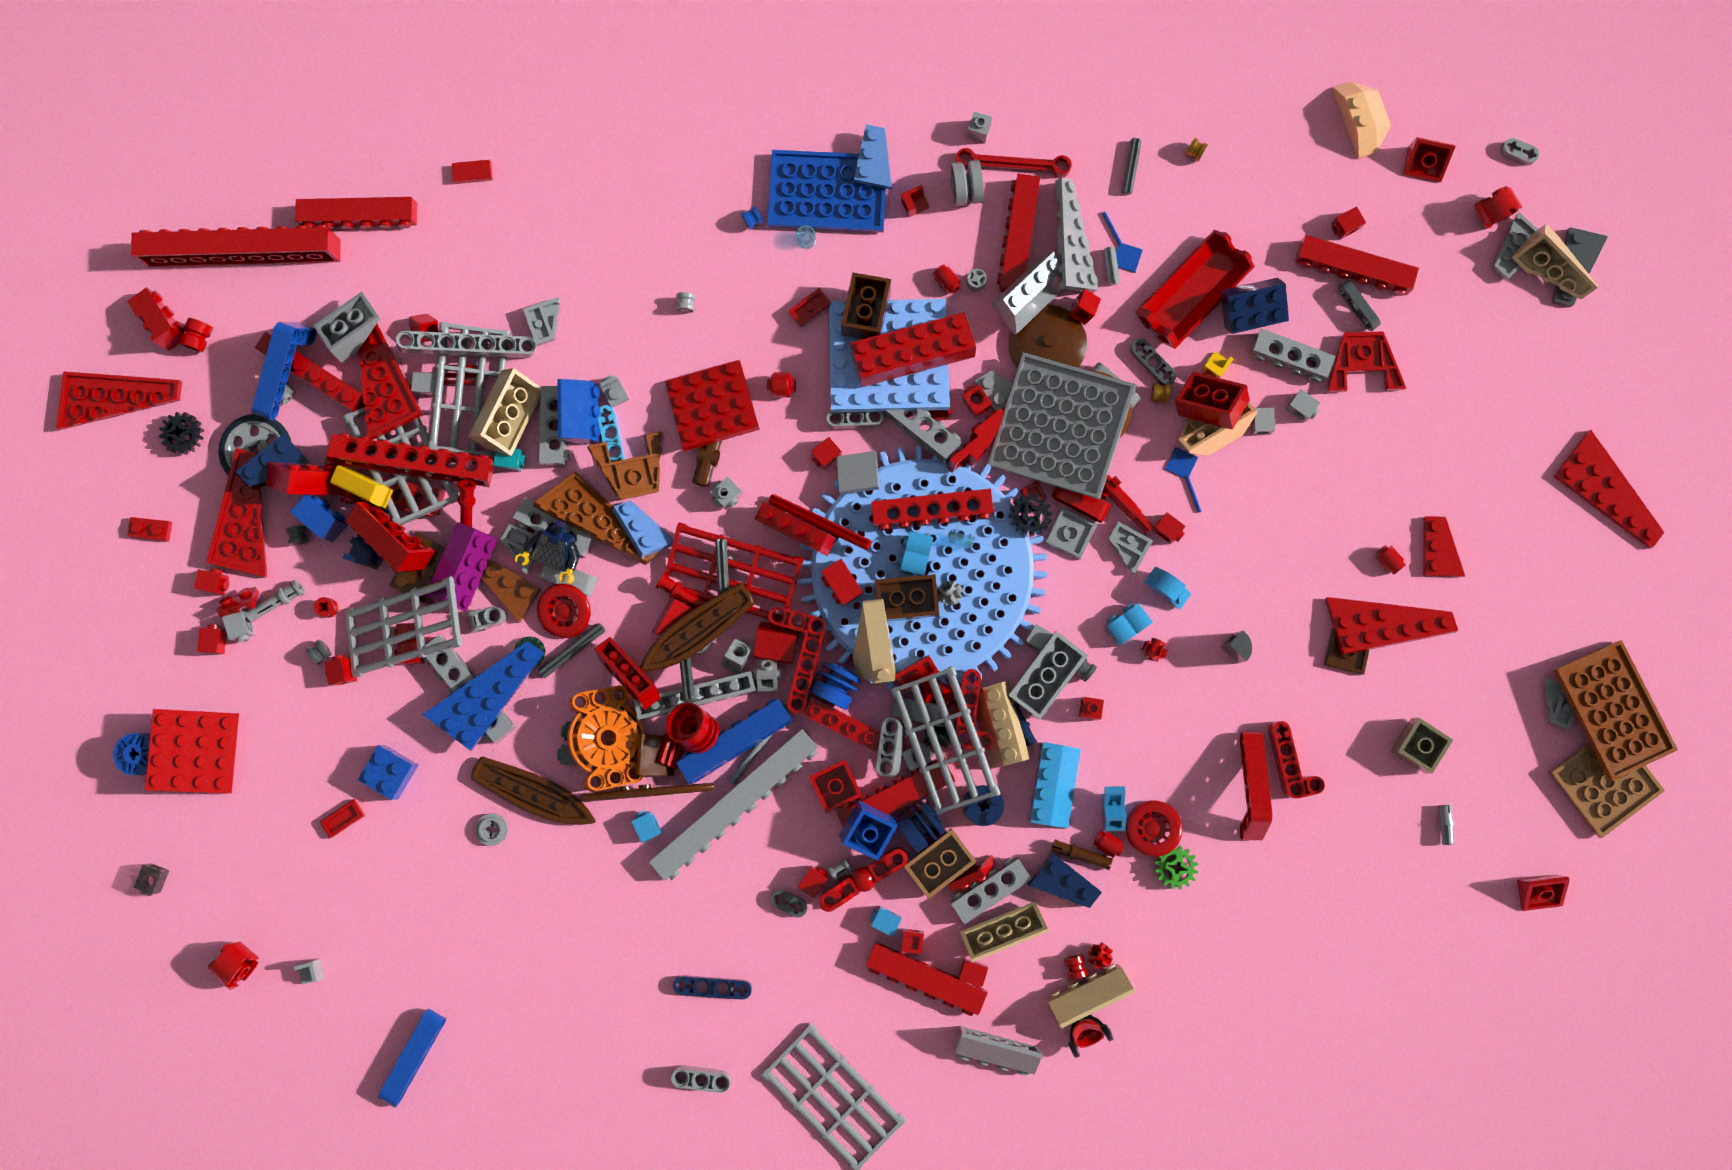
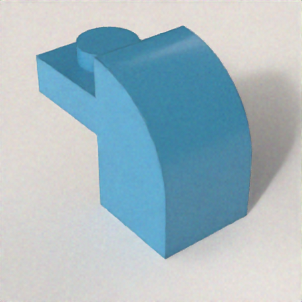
M1156 566L1144 581L1154 593L1165 597L1177 609H1181L1191 595L1182 581Z
M1125 786L1104 787V794H1102V816L1105 832L1125 831L1127 819L1124 807Z

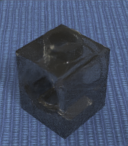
M153 863L143 864L133 888L139 889V893L146 896L161 893L170 870ZM150 876L153 878L152 885H150L148 881Z

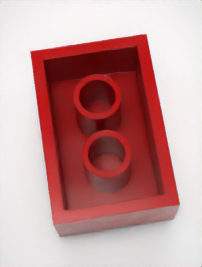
M1192 372L1176 397L1175 404L1178 416L1233 430L1250 399L1248 388L1245 384Z

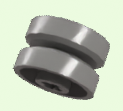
M979 160L968 161L967 174L962 162L951 163V189L955 206L967 204L968 192L970 201L973 204L984 202L983 177Z

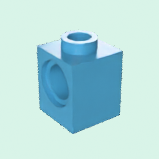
M644 810L636 814V819L631 821L641 843L662 834L653 812L647 813Z
M880 906L878 910H873L869 920L872 921V927L893 937L902 917Z

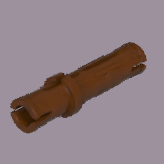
M1056 839L1053 841L1054 845L1051 847V852H1056L1068 856V859L1072 860L1074 858L1106 870L1111 868L1109 866L1112 865L1113 861L1111 857L1109 858L1079 848L1073 843L1070 845Z

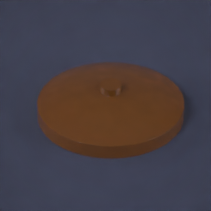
M1046 305L1016 335L1012 331L1010 332L1008 345L1010 357L1014 365L1018 368L1022 353L1024 352L1079 368L1087 350V337L1083 325L1069 316L1070 311L1059 306Z

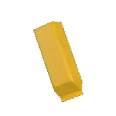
M340 465L336 467L330 481L331 484L383 508H386L393 492L389 487Z

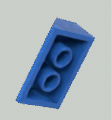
M557 379L558 438L575 444L599 442L600 428L598 417L600 409L598 407V397L600 391L598 384L587 380Z

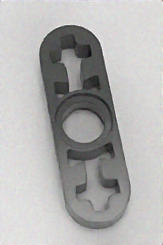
M1346 280L1338 286L1340 295L1366 329L1373 331L1381 325L1378 316L1352 282Z
M1136 339L1130 347L1131 354L1159 384L1171 385L1175 381V370L1146 340ZM1136 344H1137L1138 346H1140V345H1143V346H1144L1143 349H1142L1143 352H1142V351H1138V352H1137V351L1135 350V349L1137 348ZM1149 351L1150 354H1148L1146 358L1143 359L1142 357ZM1151 357L1156 358L1158 366L1150 367L1148 359ZM1163 365L1164 368L1162 369V372L1159 371V373L1157 374L1156 371L1159 370V368ZM1170 373L1169 379L1163 380L1164 374Z

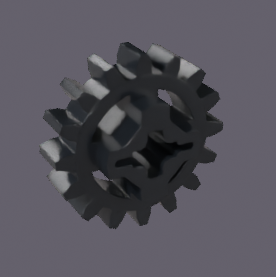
M176 412L175 417L168 415L169 421L163 420L162 422L165 426L159 427L163 434L158 436L164 439L161 444L167 446L166 450L173 451L177 455L180 453L187 455L188 450L195 452L194 446L200 447L201 445L198 441L204 440V437L200 436L204 429L199 428L202 423L196 420L197 417L183 412V414ZM185 421L189 422L192 427H189Z
M1028 493L1026 497L1022 494L1019 500L1015 499L1013 501L1015 506L1012 505L1009 508L1013 513L1008 515V517L1013 518L1014 521L1010 524H1016V532L1021 529L1023 536L1029 532L1030 537H1033L1035 532L1037 535H1040L1042 530L1048 529L1046 524L1052 522L1048 517L1053 512L1047 510L1051 505L1044 504L1045 498L1039 500V494L1032 497V494ZM1019 508H1020L1021 511H1022L1020 516H1019V514H1018Z

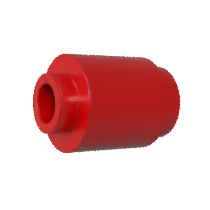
M943 264L934 271V280L946 294H953L958 291L961 280L950 267H946Z
M1384 545L1376 552L1378 554L1376 559L1393 575L1406 565L1403 562V557L1392 545L1389 547Z
M1100 830L1093 842L1097 846L1096 849L1112 858L1115 855L1119 857L1125 847L1122 845L1123 840Z

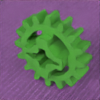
M1179 845L1177 850L1174 849L1164 856H1159L1160 860L1154 861L1158 865L1154 872L1160 874L1157 876V879H1164L1162 885L1166 886L1170 883V889H1174L1175 885H1177L1178 889L1181 890L1182 884L1189 887L1188 881L1196 880L1192 875L1193 873L1198 874L1199 871L1195 870L1194 867L1199 864L1193 862V859L1196 857L1195 855H1188L1189 849L1183 851V847ZM1174 854L1172 859L1165 861L1168 856ZM1184 857L1187 859L1189 866H1186L1183 862ZM1176 864H1177V865H1179L1180 867L1184 868V870H1183V869H1180V870L1177 869V870L1175 871L1174 869H1172V867H1169L1168 865H1176ZM1163 868L1169 872V878L1165 875ZM1187 874L1183 879L1179 880L1181 875Z

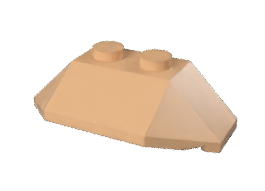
M1352 81L1333 87L1334 96L1357 158L1360 159L1377 153L1391 127L1379 91Z
M1248 403L1233 430L1190 419L1185 422L1179 442L1190 454L1210 456L1243 436L1256 416L1257 410Z

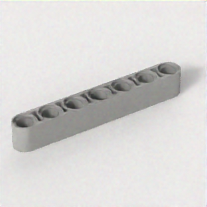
M401 331L396 336V346L403 353L530 358L536 350L535 340L525 336ZM408 338L411 343L408 346H403L400 344V340ZM423 339H428L432 344L429 347H424L420 342ZM449 340L452 345L449 348H445L441 345V342ZM463 341H469L471 342L472 347L469 349H465L462 347L461 343ZM483 342H489L491 343L492 348L486 350L481 346V344ZM503 343H509L511 344L512 349L508 351L504 350L501 345ZM529 344L532 350L524 351L522 345Z

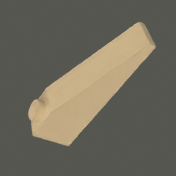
M1547 224L1530 235L1512 256V259L1525 272L1533 273L1541 277L1543 281L1551 282L1560 287L1561 290L1581 300L1598 288V285Z
M883 599L863 601L853 653L856 675L873 683L895 681L896 667Z

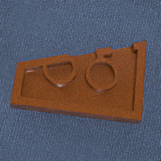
M490 558L481 577L519 623H521L541 590Z

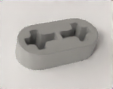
M1515 138L1506 140L1501 146V153L1504 157L1527 166L1536 162L1540 155L1539 150L1535 146ZM1509 145H1512V146H1513V147H1512V149H1513L1512 152L1509 151V150H1510V147H1508ZM1528 152L1531 153V154H1530V156L1532 157L1531 159H1528V158H1527V157H1528V155H1527Z

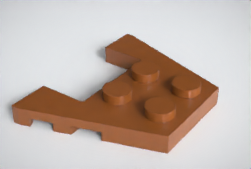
M662 431L644 435L648 455L611 462L606 442L587 446L619 501L659 492Z

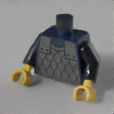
M556 521L554 527L549 526L531 537L523 549L524 553L516 555L515 562H518L520 557H524L525 560L521 566H525L529 562L528 556L531 555V559L563 571L559 575V580L564 582L565 577L568 575L567 583L571 584L574 581L572 572L577 567L580 554L575 544L574 535L565 532L566 523Z

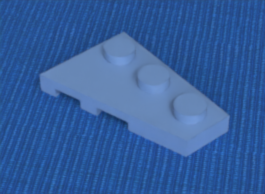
M866 124L854 182L892 190L885 128Z
M631 500L613 507V513L641 558L672 547L674 539Z

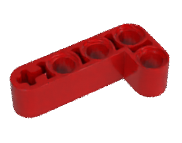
M967 669L962 674L960 689L963 696L967 692H971L974 696L973 702L966 705L968 709L970 708V715L975 727L981 675L977 670ZM971 672L977 678L976 681H972L971 686L976 687L975 691L964 689L965 685L969 686V680L966 679V676H969ZM957 717L955 722L957 736L961 733L968 734L966 726L961 722L960 717ZM976 730L978 738L983 735L988 737V744L983 747L985 751L990 749L993 744L991 735L987 732ZM968 734V741L961 744V747L974 749Z
M1284 721L1272 722L1268 727V734L1284 795L1289 798H1303L1321 793L1325 788L1324 780L1321 777H1302L1289 724ZM1282 727L1283 731L1276 733V729ZM1285 738L1286 741H1278V739ZM1283 744L1288 748L1286 755L1280 752V747ZM1287 764H1290L1293 768L1290 775L1285 772ZM1313 779L1317 782L1315 790L1310 789L1309 786L1310 781ZM1292 784H1295L1298 788L1297 793L1294 795L1290 792Z

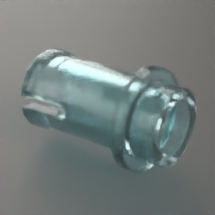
M952 530L949 543L966 547L965 549H972L975 537H972V534L965 535Z

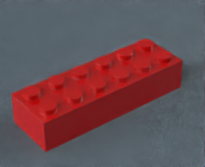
M965 312L851 342L850 352L862 388L973 358L976 354V344Z

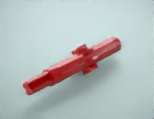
M1108 475L1101 494L1102 498L1104 499L1108 496L1131 521L1133 520L1147 534L1155 526L1143 515L1136 503L1119 487L1122 482L1115 475L1111 478Z

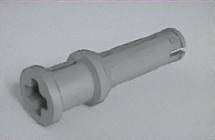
M295 579L292 581V584L285 588H279L277 594L262 601L254 609L246 610L245 615L249 621L253 622L276 607L291 603V600L297 596L305 595V589Z

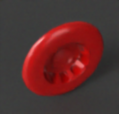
M561 583L550 586L541 594L537 603V616L542 627L551 635L559 638H571L580 634L587 627L591 616V609L587 597L580 589L570 584Z
M1150 800L1138 804L1132 809L1126 820L1127 838L1133 848L1143 855L1150 857L1164 856L1173 851L1181 840L1183 826L1180 816L1173 807L1162 801ZM1152 813L1158 814L1157 817H1152ZM1160 816H1163L1166 820L1163 821L1160 819ZM1139 821L1143 822L1142 826L1138 825ZM1169 823L1170 828H1166L1165 824ZM1166 832H1169L1168 837L1165 836Z

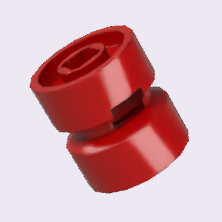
M188 317L184 326L186 332L181 334L178 343L203 353L207 345L205 338L210 337L213 327Z

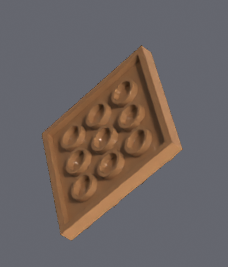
M1589 742L1548 772L1598 838L1605 837L1665 791L1647 766L1609 782Z

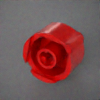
M1501 187L1491 193L1492 198H1484L1474 204L1476 207L1474 210L1486 229L1493 227L1495 223L1502 222L1523 208L1511 187Z
M241 941L235 942L232 945L227 943L221 948V954L218 958L213 960L207 969L224 986L232 990L239 986L237 984L239 980L245 981L253 973L258 965L256 960L259 957Z

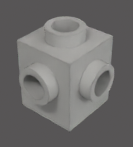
M728 476L722 482L720 480L716 482L710 492L713 496L711 500L718 508L723 506L725 510L728 507L730 509L734 507L739 501L738 498L743 494Z
M770 660L757 661V669H753V680L757 681L758 692L778 691V680H782V669L778 668L777 662Z

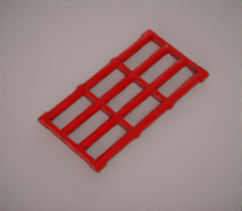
M678 522L665 571L667 577L670 576L671 571L705 580L707 582L704 592L682 587L704 601L715 597V595L709 594L711 583L717 584V576L714 575L716 569V550L714 554L678 543L681 533L715 542L717 539H726L727 546L755 554L752 565L728 559V567L750 573L747 584H742L751 594L786 604L785 608H790L804 558L799 556L792 557L762 548L760 545L754 546L724 537L722 534L716 535ZM676 552L712 562L709 573L673 563ZM759 556L795 565L794 576L790 577L757 567ZM754 574L790 584L788 596L751 586ZM729 579V588L740 582ZM751 607L745 612L769 619V611ZM774 613L773 617L776 621L780 622L783 620L784 615Z

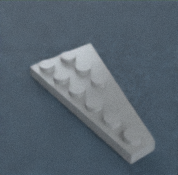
M1061 177L1055 180L1056 201L1060 205V211H1057V219H1060V227H1057L1058 255L1062 259L1059 273L1062 274L1063 281L1059 282L1060 289L1076 291L1087 289L1093 293L1099 290L1097 285L1098 279L1094 273L1093 259L1090 256L1088 247L1089 241L1085 235V225L1081 218L1080 204L1075 193L1076 187L1072 179Z

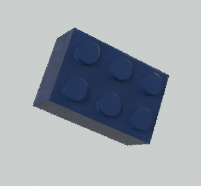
M1278 277L1221 290L1224 326L1231 334L1289 321L1286 283Z

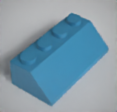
M1041 742L1029 822L1069 828L1081 749Z

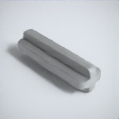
M1107 247L1104 249L1108 283L1110 285H1117L1120 283L1116 249L1114 247Z

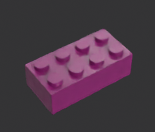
M457 522L430 584L452 576L455 584L457 609L467 612L498 539ZM447 588L425 594V596L439 602L447 600Z

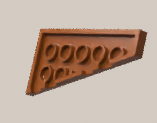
M576 471L533 504V507L644 565H647L660 553L658 551L641 558L613 513V506Z

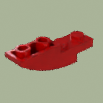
M1002 408L996 412H990L982 424L978 422L971 429L970 440L963 445V449L960 452L955 451L950 455L947 468L951 473L965 462L972 467L985 454L999 429L1003 416Z

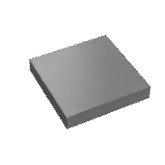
M876 451L837 456L840 495L879 489Z
M1061 507L1044 543L1080 560L1097 524Z

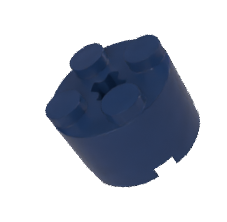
M987 785L976 786L979 795L990 792ZM969 791L965 794L963 801L971 798ZM1001 794L962 806L965 816L972 823L979 826L995 824L1004 811V801ZM983 800H986L988 808H984V810L981 811V807L978 806V803H982Z

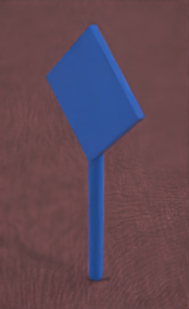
M1104 211L1102 214L1119 244L1116 251L1118 268L1135 273L1143 249L1122 243L1107 213Z
M1175 447L1165 470L1186 479L1196 509L1200 513L1201 508L1189 478L1198 457Z

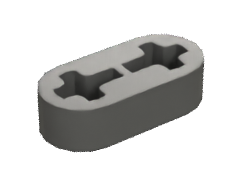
M776 890L771 896L773 906L794 917H802L807 912V903L785 890ZM784 894L783 898L789 901L788 904L784 902L776 903L775 895ZM799 902L802 903L803 912L795 913V908L790 906V903L795 905Z

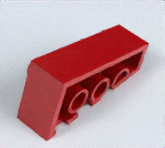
M356 502L346 519L352 530L358 533L364 539V542L370 545L377 552V555L383 558L394 571L424 570L435 551L431 547L427 549L423 547L418 537H411L404 532L406 528L401 524L389 521L391 517L373 503Z

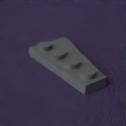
M1570 227L1567 229L1564 244L1587 273L1590 274L1608 236ZM1555 285L1552 303L1572 307L1577 297L1561 290L1560 287Z

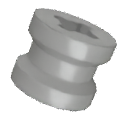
M973 269L968 273L966 283L971 291L978 292L985 287L987 279L985 272L981 269Z
M687 292L677 293L678 303L675 305V310L684 313L694 312L693 302L696 300V296Z

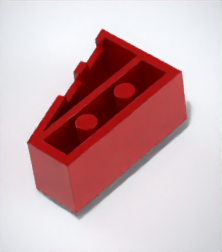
M146 287L127 302L137 318H140L144 323L142 325L143 328L151 332V341L170 351L179 344L180 336L186 329L178 320L176 321L173 318L174 312L161 302L163 300L162 296L156 290L152 291Z
M268 463L266 485L285 494L341 495L342 489L330 483L336 469L335 465L324 464V467L315 464Z

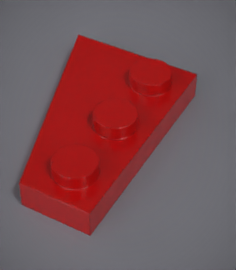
M1423 517V576L1465 577L1446 517Z

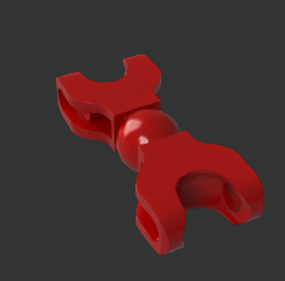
M895 847L880 856L878 861L874 860L867 866L856 868L851 876L838 882L821 894L819 899L820 908L825 912H831L860 894V892L870 891L875 886L876 881L879 882L907 864L908 857L906 851L901 847ZM895 854L902 856L900 862L893 861L892 858ZM832 896L835 902L829 904L825 901V898Z

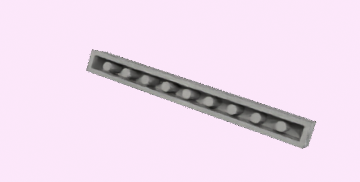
M803 729L800 730L649 863L664 881L668 878L672 881L681 873L678 869L684 864L688 867L696 860L694 856L699 851L703 854L710 848L709 842L714 838L719 840L727 832L724 829L730 824L734 827L741 821L740 815L745 811L749 814L756 808L755 802L760 798L765 800L772 794L770 789L775 785L780 787L788 780L785 776L791 771L793 774L802 767L801 762L806 758L811 760L818 753L816 749L819 747Z

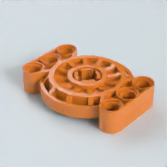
M623 686L581 692L571 696L568 700L569 709L577 713L569 725L567 734L568 749L575 763L588 773L584 777L583 785L590 792L637 783L644 777V775H637L635 779H632L629 775L631 769L636 771L638 734H644V729L636 713L624 705L628 700L629 693ZM615 690H618V691L621 692V695H622L621 700H616V699H615V697H614V692H615ZM596 694L602 696L601 704L595 702L594 697ZM577 697L581 698L583 701V706L581 708L575 705V699ZM604 731L614 736V739L611 740L608 746L601 742V734ZM611 773H615L618 777L615 784L610 781ZM592 777H596L598 780L596 788L590 784Z

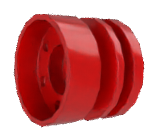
M683 703L675 707L669 714L666 721V732L670 739L689 752L700 754L708 751L716 743L719 736V724L714 717L698 705Z

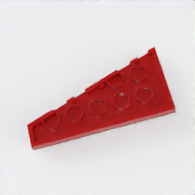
M63 371L56 429L71 428L180 401L182 381Z
M1587 431L1553 477L1649 549L1653 548L1665 532L1593 431Z
M236 448L206 563L267 577L260 485L248 489L235 474L240 467L258 453Z
M1333 597L1325 598L1341 655L1459 631L1451 611Z

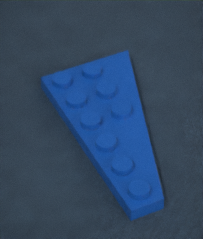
M526 641L425 712L423 716L472 751L545 653L531 642Z

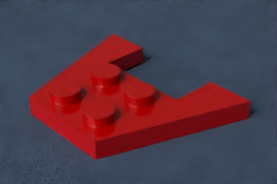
M1384 331L1344 332L1342 334L1326 392H1346L1348 390L1347 373L1384 372L1385 391L1407 389Z

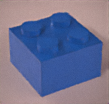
M304 495L290 511L315 535L332 543L348 526L343 521L345 517L342 514L329 508L331 505L316 495L313 497Z
M378 745L357 780L390 800H398L419 764L386 745Z
M858 801L839 836L843 845L878 861L898 825L894 817Z

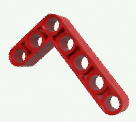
M775 607L769 612V620L772 624L805 632L788 699L789 710L793 713H800L806 708L827 623L818 616L783 607ZM777 610L782 611L784 615L783 620L780 622L776 621L773 617ZM796 615L801 616L803 619V624L800 627L793 624V618ZM815 620H819L823 625L822 630L819 632L814 631L812 628V623ZM809 640L817 642L818 646L815 651L808 649L807 643ZM805 659H809L812 662L811 670L803 668L802 662ZM799 679L807 681L808 686L805 690H801L797 686ZM799 698L803 703L802 708H794L792 705L793 699Z
M1241 732L1240 750L1247 811L1240 824L1241 840L1262 841L1272 823L1273 817L1264 736L1262 732Z

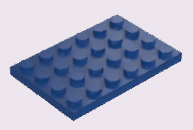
M772 150L767 225L768 227L884 233L886 188L854 182L859 154Z

